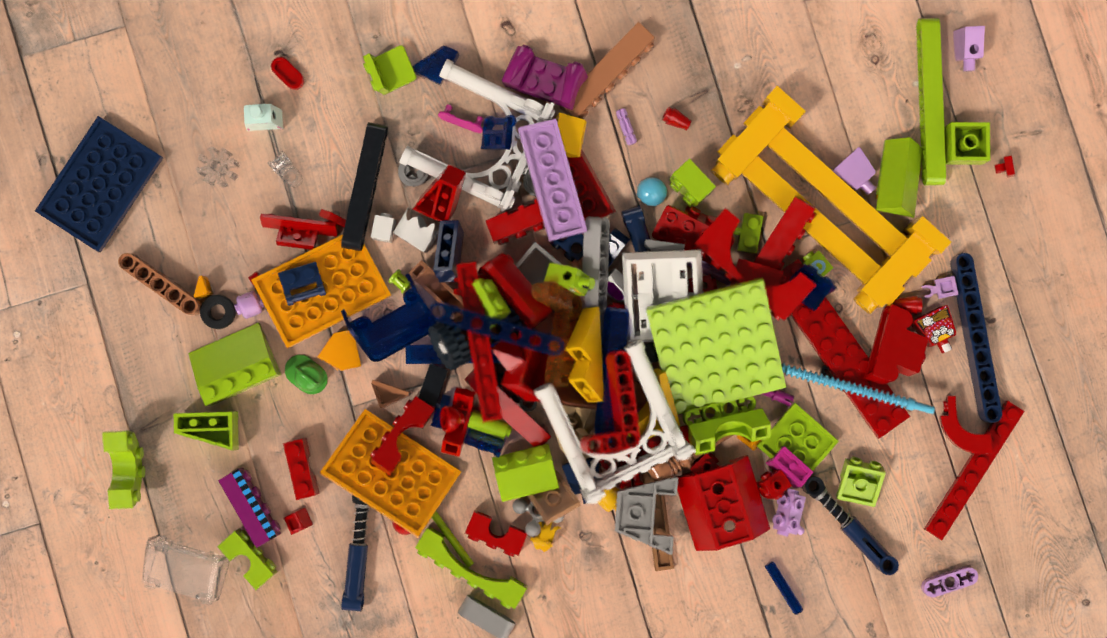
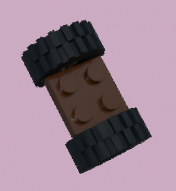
M503 297L502 299L510 313L488 331L490 345L496 341L501 342L513 333L518 336L519 332L522 331L520 317ZM464 314L453 320L446 318L429 327L428 335L431 338L430 342L433 344V349L437 352L438 358L441 359V362L445 364L447 369L449 368L450 371H453L471 361Z

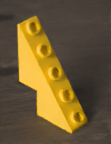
M584 308L566 346V350L576 361L568 381L587 403L604 401L600 308Z

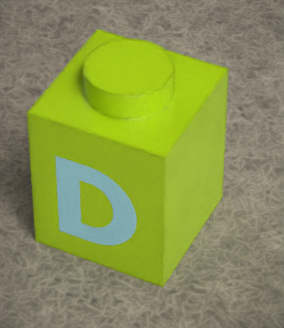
M819 250L815 253L810 251L803 257L805 261L802 264L815 282L833 269V266Z

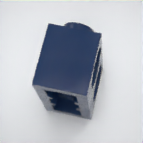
M582 234L569 236L565 241L557 239L549 242L555 249L561 248L565 252L564 256L570 262L576 261L578 263L583 257L584 236ZM574 244H579L582 247V251L576 254L572 252L571 247Z

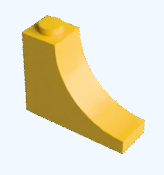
M658 368L654 369L653 371L679 426L680 422L667 374ZM648 400L637 413L640 436L645 431L650 418ZM656 416V422L653 429L660 430L661 432H663Z

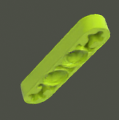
M753 396L747 397L746 400H750L748 408L746 406L738 407L737 403L745 402V398L737 400V403L731 401L729 403L733 405V410L728 414L724 411L726 403L722 402L689 409L683 414V422L688 426L748 412L755 408L756 400ZM711 407L715 410V415L709 419L706 416V410ZM699 410H701L702 418H695L694 423L688 421V418L691 417L690 413L692 415H700Z

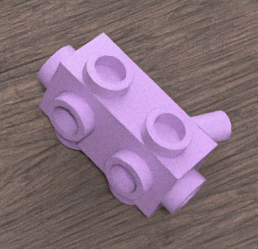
M788 488L787 492L784 491L785 495L777 499V513L772 518L773 529L777 530V534L787 537L789 533L802 535L805 530L800 526V520L806 497L798 495L799 491Z

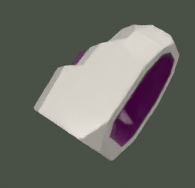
M614 268L608 273L607 294L616 301L624 302L623 275Z

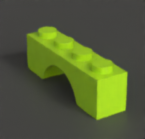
M763 408L688 425V439L691 446L695 448L696 455L715 451L716 443L728 435L743 436L754 442L770 438L771 423Z

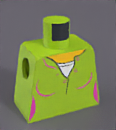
M554 263L549 264L544 279L546 283L560 293L567 295L585 296L588 289L592 290L595 286L594 278L589 277L580 269Z

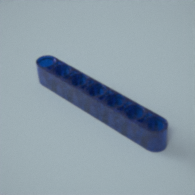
M435 302L429 307L431 319L445 325L549 356H557L564 349L563 341L555 336L441 302ZM435 307H441L444 310L441 317H435L432 314ZM454 313H461L463 315V320L460 323L452 321ZM473 319H480L483 323L482 327L479 329L473 328L471 326ZM494 324H498L502 328V332L498 335L493 334L490 330ZM513 330H518L521 333V338L517 341L512 340L510 337V332ZM531 336L539 337L540 345L532 346L529 338ZM555 341L559 344L560 349L558 352H552L549 349L550 342Z
M607 307L605 310L602 336L604 398L602 402H597L594 434L615 431L606 357L611 351H625L624 347L627 345L629 326L628 309ZM619 355L616 357L617 364L620 363ZM620 375L619 378H618V381H619L620 384H621L622 381H623V378H622L621 375ZM611 437L608 439V443H612Z

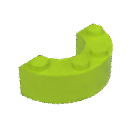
M132 431L102 432L104 452L109 453L112 461V481L107 490L109 509L133 508L141 499L142 478L145 477V467L142 466L144 450L139 446L137 437Z

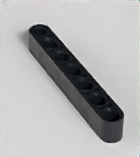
M371 122L367 124L343 231L342 248L362 251L388 134L387 125Z

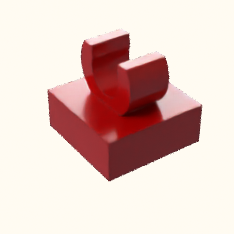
M1012 155L1004 157V163L995 165L996 174L1006 172L1007 178L1015 176Z

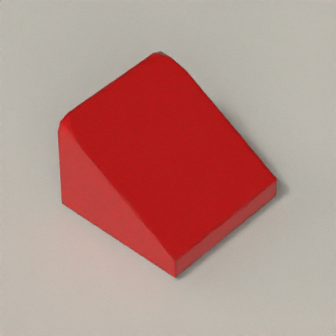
M306 508L284 517L291 535L313 525Z

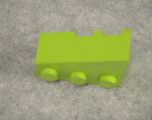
M238 411L173 414L175 434L220 446L231 451L239 450Z

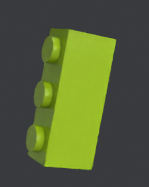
M549 444L492 457L502 502L559 488Z

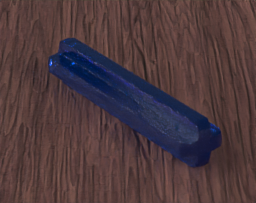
M773 561L766 564V570L795 615L803 611L801 604Z

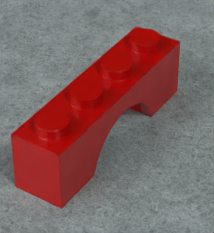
M416 396L413 400L409 399L403 408L405 410L403 415H398L392 423L394 425L391 432L387 430L381 439L383 441L382 445L379 448L376 446L370 454V457H372L371 464L391 476L402 459L397 448V439L400 434L409 428L423 429L434 413L435 408Z

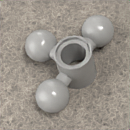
M518 498L513 502V510L518 514L525 513L526 511L530 512L533 519L526 525L525 530L527 535L536 537L541 532L539 522L544 520L540 514H534L536 508L532 502L528 505L526 500ZM565 515L562 516V517H560V518H558L557 520H555V521H553V522H554V523H560V522H562V521L564 520Z

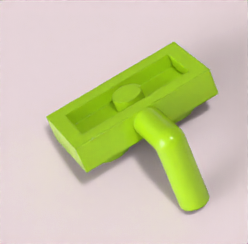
M749 213L743 214L741 228L737 227L734 232L735 235H740L737 251L757 254L763 216Z

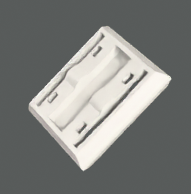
M701 250L622 253L627 342L637 340L654 342L646 307L703 293ZM686 262H692L693 293H688ZM633 264H637L638 294H634ZM680 270H685V273H681L680 277ZM634 299H638L640 331H636Z

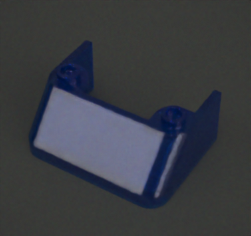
M409 273L406 274L411 288L403 294L405 305L372 322L369 317L361 316L352 321L344 309L341 310L349 332L373 362L382 361L429 334V327L437 323L421 291Z

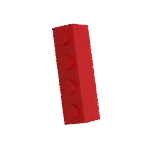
M795 195L757 255L754 263L781 270L785 264L783 262L786 255L790 256L796 247L793 243L796 239L800 240L806 231L804 226L807 222L811 223L817 213L814 212L816 207Z

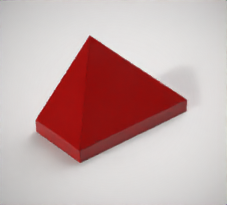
M515 333L491 348L509 373L525 362L517 334Z

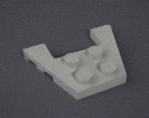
M671 477L617 491L615 532L672 555L674 537L672 535L653 534L656 494L677 496L678 477Z

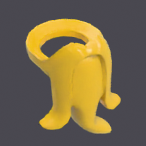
M539 522L541 532L536 537H530V541H533L536 550L541 549L543 552H546L553 546L555 532L561 529V527L555 526L551 530L553 522L548 525L545 523L543 527L542 522Z

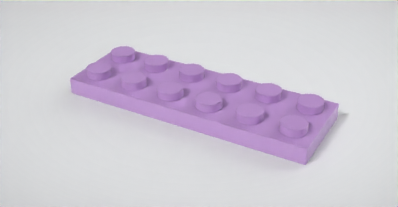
M552 119L519 127L520 140L548 240L553 241L587 232L557 120Z

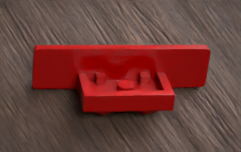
M274 214L260 215L262 227L279 229L276 238L278 246L312 250L316 247L318 235L333 237L338 235L337 224L330 221L323 222Z

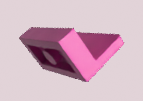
M785 446L781 447L775 456L766 462L773 470L782 469L793 488L802 487L813 473Z

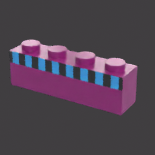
M242 467L221 478L218 482L254 545L258 548L280 535L279 530L281 528L279 523L272 519L270 515L271 510L267 503H263L260 498L262 496L257 486H253L251 474Z

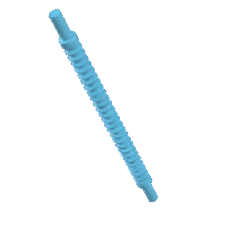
M785 363L781 364L783 373L786 376L790 374L791 377L796 376V379L801 377L802 380L807 379V382L812 380V383L818 382V385L822 383L823 386L829 385V388L833 386L834 389L840 388V391L844 389L846 393L848 391H851V394L855 392L857 396L862 394V397L867 396L868 399L872 397L873 400L878 399L879 402L883 400L884 403L889 402L890 405L894 403L895 406L900 405L901 408L906 407L907 410L911 411L915 409L933 414L935 411V407L915 402L916 400L913 398L906 399L905 396L901 398L900 395L895 396L894 393L890 395L889 392L884 393L883 390L879 392L878 389L873 390L872 387L868 389L867 386L861 387V384L857 386L855 382L850 384V381L846 383L844 379L842 381L839 378L835 380L833 376L829 378L828 375L823 376L822 373L818 375L817 372L814 374L811 370L807 372L804 369L803 371L801 367L796 369V366L790 367V364L788 366H785Z

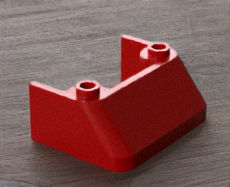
M501 253L484 263L478 270V274H484L488 280L493 281L501 296L527 325L524 331H532L552 312L551 303L546 298L543 299L514 265V260L509 254Z

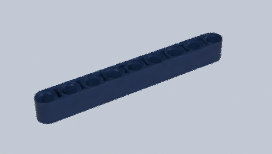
M961 253L951 258L950 266L959 294L956 295L977 411L982 421L995 423L1001 419L1002 409L975 265L970 254ZM959 258L965 261L964 267L959 265ZM963 277H966L968 279L967 286H965L962 282ZM967 295H969L972 299V303L970 305L966 302ZM971 314L975 316L974 324L969 320ZM974 333H977L979 336L977 343L973 340ZM978 352L982 354L981 361H978L976 358ZM982 371H984L986 374V378L984 381L980 378V373ZM985 390H988L990 394L987 400L984 398ZM989 409L993 411L992 418L987 416Z

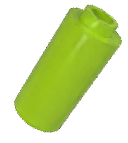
M475 409L468 423V428L503 440L505 436H510L512 426L504 419L483 422L481 411Z

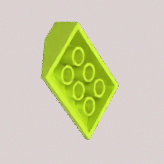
M259 322L188 353L197 388L205 406L217 404L282 375Z

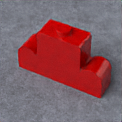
M893 304L883 308L864 379L884 385L895 381L899 373L912 376L920 372L921 366L926 359L925 351L928 339L907 330L913 323V317L909 311Z

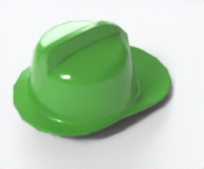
M296 355L291 357L285 365L286 378L301 391L307 394H317L326 387L328 378L326 371L309 357Z

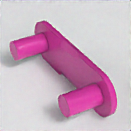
M446 105L444 112L441 111L438 114L440 119L475 133H482L483 131L481 127L482 117L478 116L475 123L457 118L450 114L453 108L451 105Z

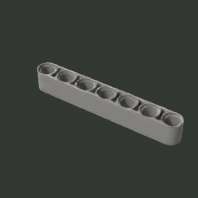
M589 216L585 220L587 232L584 233L582 271L589 277L594 278L595 286L592 290L588 289L587 294L581 297V312L584 308H600L601 346L604 347L606 338V323L604 319L607 312L610 222L606 217Z

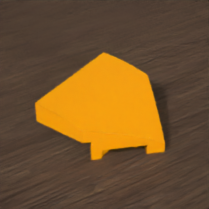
M353 329L333 333L317 358L340 371L361 367Z

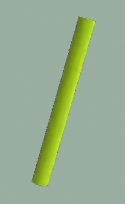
M435 511L432 519L469 568L474 564L473 560L438 512Z

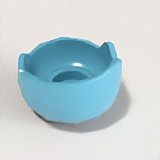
M647 177L637 186V197L645 205L657 206L663 203L667 197L666 185L658 178Z

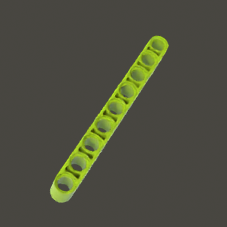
M919 18L916 25L922 183L924 186L944 185L946 182L940 20L939 18Z

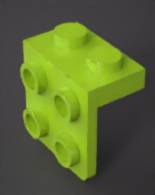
M401 45L377 57L370 53L363 56L365 61L363 66L366 72L371 75L372 80L370 82L373 89L383 95L401 88L417 78L407 52Z
M478 279L473 283V286L483 302L487 330L489 331L505 318L510 311L493 281Z

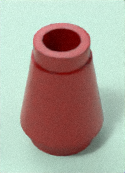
M668 107L662 117V121L665 124L684 130L689 128L692 121L675 107Z
M917 295L896 299L893 302V305L903 308L911 314L917 315V313H922V297H917Z

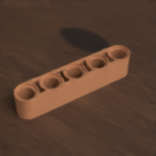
M124 253L119 257L118 264L121 269L173 306L188 315L200 314L202 302L199 299L194 298L192 294L140 257L130 253ZM132 258L133 264L131 267H128L127 261ZM145 269H148V276L146 278H143V271ZM160 280L164 281V286L162 289L158 288V282ZM175 291H179L180 296L177 300H174L173 294ZM191 302L195 303L193 311H190L188 308Z

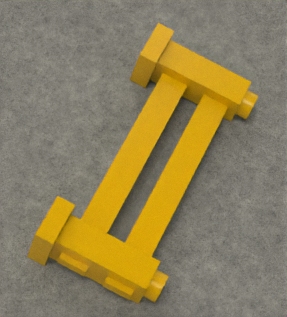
M776 86L762 104L765 108L763 109L761 106H758L743 123L747 128L738 137L733 134L717 151L721 156L717 159L716 165L711 169V172L727 186L733 179L736 180L742 174L784 213L795 195L808 202L758 157L763 149L768 146L888 254L886 259L878 265L816 208L814 212L817 214L811 223L807 222L804 226L807 234L862 282V285L857 289L859 293L853 298L859 307L871 314L876 308H882L885 304L890 306L905 290L903 284L911 276L916 278L932 261L929 256L941 254L952 242L923 216L913 219L904 228L903 231L907 234L905 237L784 128L786 125L790 129L806 111L781 88Z

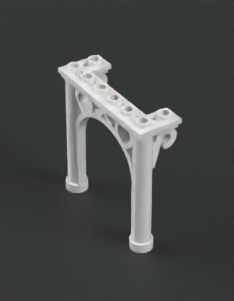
M447 59L439 75L440 77L496 103L504 111L508 119L510 137L502 158L494 166L483 172L466 173L462 187L463 191L497 206L504 213L506 209L509 210L515 201L513 194L518 192L522 183L519 179L528 170L524 150L521 153L517 148L518 141H514L515 137L520 140L515 124L520 120H526L529 125L534 124L532 119L536 120V123L551 120L555 113V110L552 109L554 103H546L543 106L537 101L526 99L469 72ZM509 108L524 115H520L513 119V116ZM408 145L399 162L405 166L414 167L435 178L448 166ZM515 159L519 160L511 176L510 169L502 164L504 162L507 164ZM500 169L504 170L507 174L505 183L503 185H496L493 181V172ZM488 176L491 187L476 179ZM506 188V190H505L504 193L501 192V191H499V190H502V189Z
M642 340L634 341L624 347L625 352L630 356L631 364L650 407L648 425L640 436L639 445L635 448L597 455L585 453L594 457L589 467L580 448V442L567 418L553 384L546 383L534 390L537 399L541 400L580 484V492L587 504H595L601 501L602 497L606 496L603 491L604 489H611L622 480H630L634 477V474L646 472L657 463H665L671 456H674L677 460H685L690 458L692 453L696 452L695 448L681 434L645 353V346ZM656 416L663 432H661L660 430L653 429L656 422ZM650 435L661 436L662 440L658 446L648 448L646 445ZM642 445L648 454L636 459V455L641 451L639 447ZM616 458L617 461L622 460L628 463L615 469L616 464L613 459ZM600 459L610 461V468L602 473L595 471V466Z

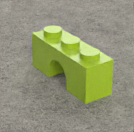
M235 530L217 547L229 561L239 555H245L249 558L251 566L249 571L243 576L257 590L278 572L275 569L276 565L272 560H267L264 557L263 550L260 547L256 548L249 540L250 536L246 531Z

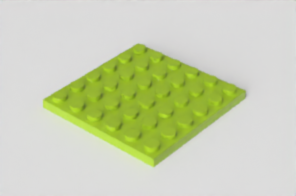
M762 278L646 307L661 371H665L667 374L677 415L685 413L689 409L717 402H731L786 388Z

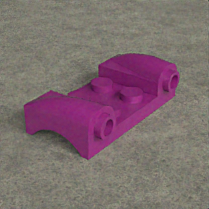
M522 45L516 47L501 81L506 88L573 110L577 93L588 76L583 68L584 66L579 62L568 63L566 67L536 57L531 47Z

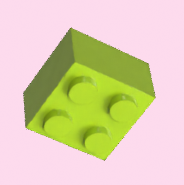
M951 122L944 127L946 165H983L990 161V122Z
M690 158L669 179L671 182L669 184L676 193L680 192L684 196L682 199L689 207L691 205L693 207L698 206L716 188Z

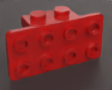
M667 205L652 232V237L662 242L684 244L685 246L682 251L695 250L698 246L694 243L714 222L716 217L707 216L696 207L687 206L683 212L671 205ZM732 237L731 247L735 241L734 237ZM708 255L702 256V261L712 265L710 263L712 258Z

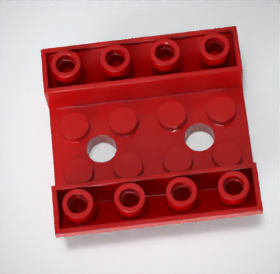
M748 455L729 460L730 464L697 474L689 472L676 476L678 477L677 491L696 551H717L754 540L770 530ZM720 483L723 485L721 493L713 492L712 488L715 484ZM733 521L735 523L734 528L726 530L724 528L725 522Z

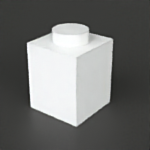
M381 213L380 216L375 215L371 232L373 240L392 243L396 220L392 218V215Z

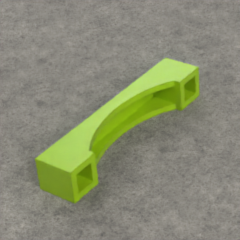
M430 526L426 528L415 547L419 555L424 558H432L435 560L434 564L440 568L446 567L450 569V573L459 579L463 577L468 580V585L475 589L477 587L484 590L483 593L489 598L493 599L496 597L501 600L500 604L508 609L511 607L515 609L527 590V585L512 576L509 579H496L469 569L448 549L444 542L445 535Z

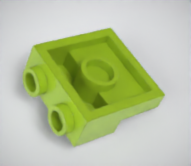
M858 457L845 458L840 474L841 481L836 494L837 499L875 507L886 474L884 467L877 461L865 463Z

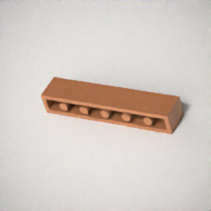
M638 22L587 74V80L581 85L577 93L573 110L559 106V108L567 115L584 119L589 113V108L591 106L596 107L602 100L601 96L605 92L608 94L615 87L614 83L618 79L622 80L627 75V69L631 65L633 67L636 66L641 60L640 56L644 52L648 53L654 47L655 37Z

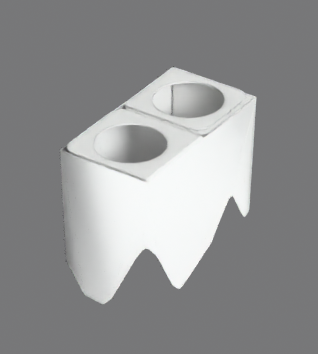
M407 208L393 233L426 254L436 239L439 230L434 231V223L427 227L420 215L407 220L406 215L409 209Z

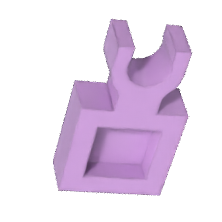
M954 276L934 280L935 286H921L922 289L928 288L930 290L929 295L923 296L924 299L932 297L933 294H937L938 299L959 295Z

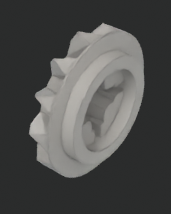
M399 165V178L407 186L416 187L422 185L428 177V174L420 170L417 171L418 178L413 175L408 176L411 172L409 165Z

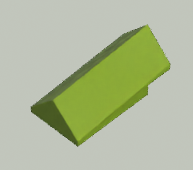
M911 137L884 141L876 192L878 195L876 210L914 218L922 147Z

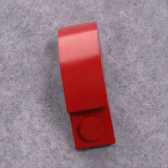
M456 387L452 407L456 408L459 413H463L465 420L464 424H460L455 431L445 433L441 448L442 453L460 457L475 401L474 391Z
M947 396L946 401H943V412H947V416H940L939 419L941 428L948 440L957 448L971 454H992L991 434H972L964 430L957 419L956 396Z

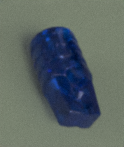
M443 394L441 403H436L434 417L430 426L442 429L440 413L444 406L450 405L451 396Z

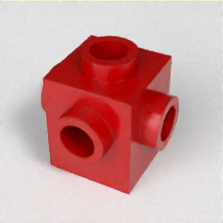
M782 469L767 471L756 482L759 486L758 490L764 498L775 500L784 496V491L792 486Z

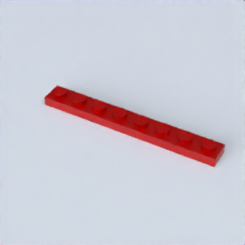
M476 261L456 264L482 421L500 420L503 417L483 302L473 286V283L479 279Z
M1005 401L1001 407V419L998 422H992L985 434H991L992 454H971L925 526L924 530L942 541L1025 412L1010 401Z

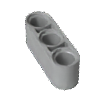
M470 595L466 596L458 610L460 616L497 638H508L516 624L507 616Z

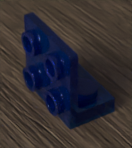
M804 264L793 273L788 282L802 272L816 284L802 301L804 305L815 311L826 295L835 291L837 287L830 278L823 277L817 273L818 270L814 266Z

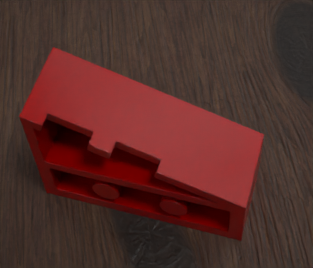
M448 164L420 196L413 210L439 222L449 221L456 211L466 172Z
M537 199L534 200L535 203L527 206H518L516 210L504 212L486 220L494 244L504 245L509 242L510 238L516 237V239L527 236L529 231L539 232L545 229Z

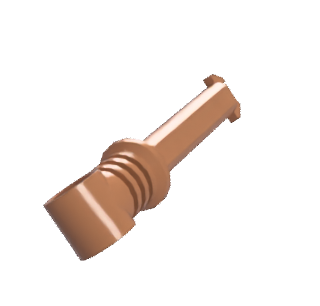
M728 435L721 438L716 443L715 447L724 442L725 440L729 439L733 435ZM694 452L690 458L685 460H677L674 456H671L667 462L651 466L652 468L648 472L654 482L671 478L677 475L678 472L680 473L682 469L689 470L694 460L703 454L696 455Z

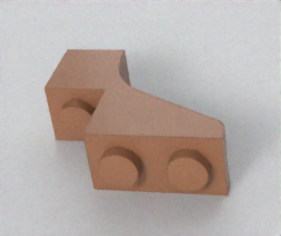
M421 260L408 273L453 318L464 314L462 298L459 295H455L454 290L445 282H439L434 271Z

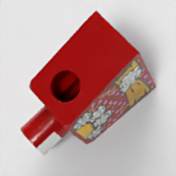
M948 305L940 306L913 319L911 326L917 334L928 339L927 347L938 345L942 354L952 350L948 339L956 335V330Z

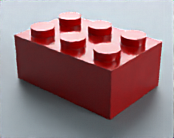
M520 331L517 338L525 362L511 373L506 370L501 385L525 401L541 402L540 399H537L534 390L550 382L561 348L538 331Z

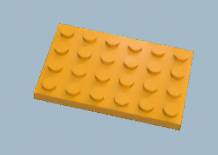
M343 235L251 279L287 349L391 297L365 244L362 251L342 248ZM316 262L326 295L314 296L288 306L278 273ZM314 283L291 290V295L317 288V284Z
M364 409L324 465L320 474L418 538L461 474V471L401 433L397 439V448L402 459L391 476L371 464L372 457H370V454L376 446L379 448L382 445V437L387 430L391 432L393 427Z

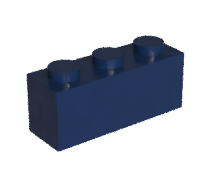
M459 220L440 221L433 269L439 282H455L454 279L458 277L456 264L461 263L464 231Z

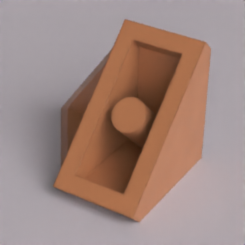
M372 380L371 382L380 408H386L409 397L411 394L409 391L377 380Z

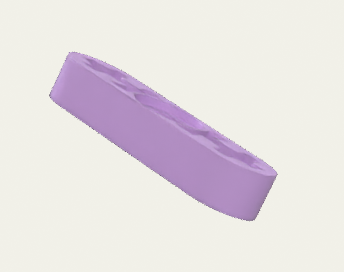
M964 566L925 579L921 584V589L927 596L937 597L975 584L978 580V573L975 569ZM966 572L972 573V575L969 576L970 580L966 578L959 579L956 575L958 574L959 577L966 576ZM949 576L954 578V585L951 587L945 585V579ZM930 583L932 585H941V587H934L933 592L927 590L930 587Z

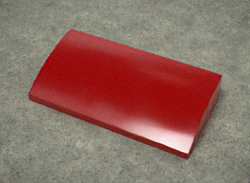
M581 149L580 157H567L584 220L589 216L608 217L617 212L583 150Z

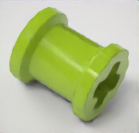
M400 269L395 271L388 280L390 284L393 283L397 286L402 294L414 283L412 279L406 278Z

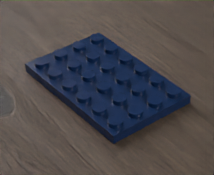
M98 116L35 212L101 253L163 157Z

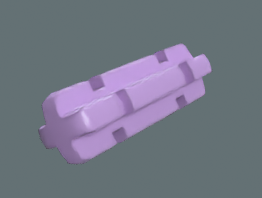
M626 109L617 110L616 115L620 119L619 124L623 135L626 136L627 145L637 143L635 134L633 135L634 131L631 122L627 118Z

